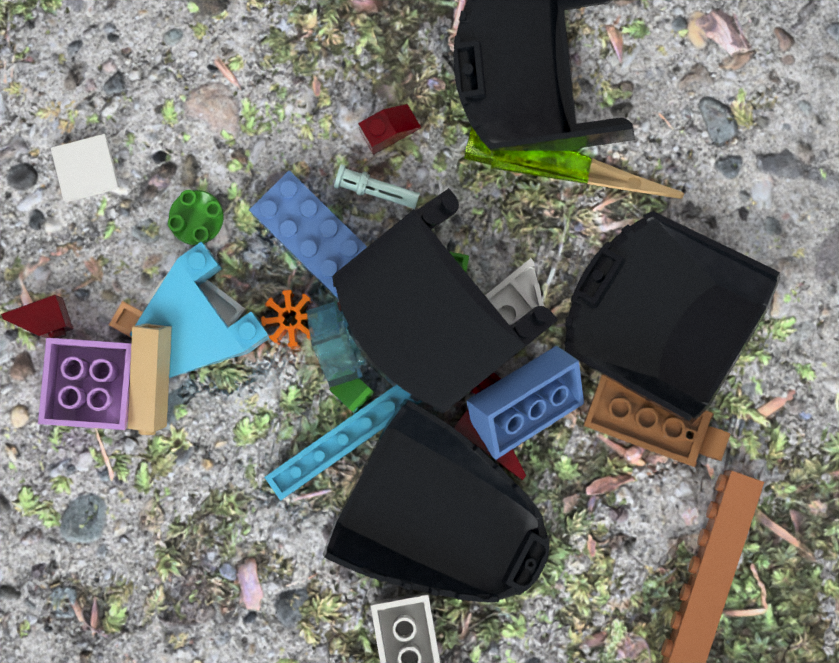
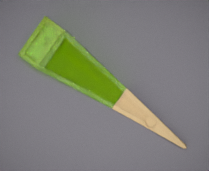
M471 126L464 159L491 165V169L681 199L684 196L682 191L625 172L577 151H490Z

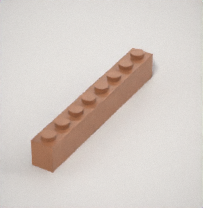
M725 470L724 474L719 475L715 485V490L718 491L715 501L710 502L706 512V517L709 518L706 529L702 528L698 536L697 544L700 547L697 556H693L689 564L688 572L691 575L688 584L684 583L680 591L679 599L682 602L679 612L675 611L673 613L670 627L673 630L670 639L666 638L662 646L661 655L664 656L662 663H706L764 485L763 481L731 470Z

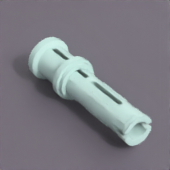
M343 164L339 167L334 188L337 189L340 187L355 191L356 195L364 196L366 193L414 210L420 195L419 192L370 178L368 172L359 173L346 169V165Z

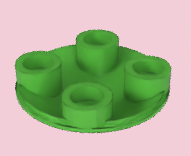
M185 190L173 202L170 208L168 227L180 241L186 244L197 245L200 242L205 244L211 241L221 230L224 220L222 206L212 194L206 191Z

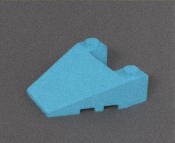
M202 242L177 258L135 325L147 323L172 326L169 378L237 356L249 354L267 341L270 336L252 311L230 327L225 323L200 288L202 283L222 270V267Z

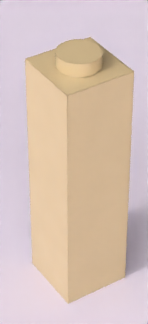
M145 323L132 327L128 429L138 430L140 435H155L156 431L167 427L172 326Z

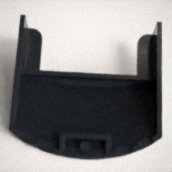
M613 0L467 1L464 10H461L457 36H455L454 40L455 82L460 102L472 128L490 151H580V148L635 140L633 124L626 118H612L578 124L576 119L565 10L605 5Z
M449 188L416 211L413 209L332 276L333 287H336L339 299L337 302L339 311H343L349 325L347 330L367 361L391 385L395 386L397 384L411 394L409 396L416 402L421 400L434 406L433 410L442 413L482 383L558 320L548 308L537 306L510 326L431 231L453 216L459 208L458 199Z

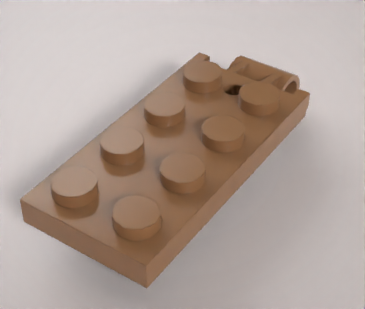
M602 374L583 423L584 427L692 467H696V460L699 454L722 461L731 435L726 431L709 426L714 416L712 412L705 411L690 425ZM687 431H690L692 433V437L690 439L686 437Z

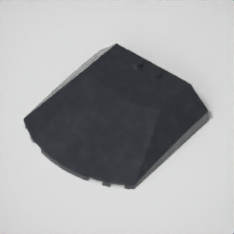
M651 211L643 215L644 218L631 226L628 224L622 228V232L611 242L605 243L586 267L572 295L571 308L568 317H566L565 352L591 369L692 425L709 408L764 318L781 277L779 271L655 211Z

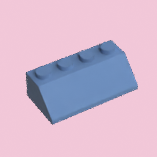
M555 346L467 399L471 423L494 459L503 456L584 404L579 360L558 346Z

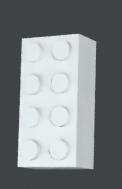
M421 592L371 602L370 606L380 663H441L428 593Z

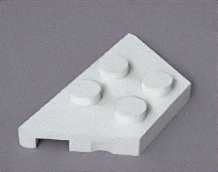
M531 258L485 295L510 326L533 308L544 306L534 269V261Z

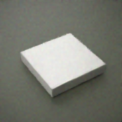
M105 134L51 148L63 201L70 202L120 189L108 138Z

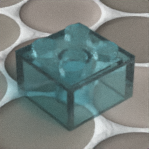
M339 300L307 310L311 344L330 387L363 377L361 365L365 364L362 352L347 330L349 325L343 311H339L337 305Z

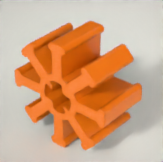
M283 290L282 294L285 297L286 307L282 309L273 298H269L265 305L269 309L275 310L278 313V317L265 318L262 316L261 323L266 329L270 326H279L275 333L269 336V339L274 343L280 345L281 339L288 332V346L291 349L300 348L297 332L300 330L309 341H313L317 334L314 330L310 331L306 328L304 322L316 321L320 323V314L317 310H314L313 313L302 314L309 304H313L310 297L302 294L303 298L294 307V293L291 290ZM293 313H296L295 319L297 323L294 326L291 323L289 326H286L288 321L285 317L288 314L293 316Z

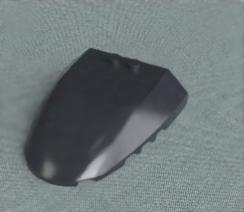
M405 399L387 422L333 523L323 556L357 573L381 582L392 583L408 590L413 589L434 596L440 595L458 600L489 603L499 602V600L513 595H521L537 581L548 559L550 537L547 535L543 516L537 506L499 465L456 429L412 401Z

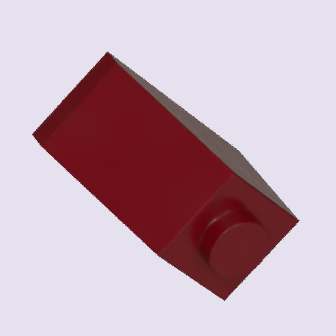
M408 104L383 109L358 123L360 133L373 155L421 129Z
M52 295L1 314L3 320L44 338L61 339L67 336V331L74 329L64 299L58 295Z

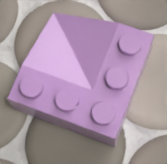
M46 338L38 424L126 430L129 408L131 343Z

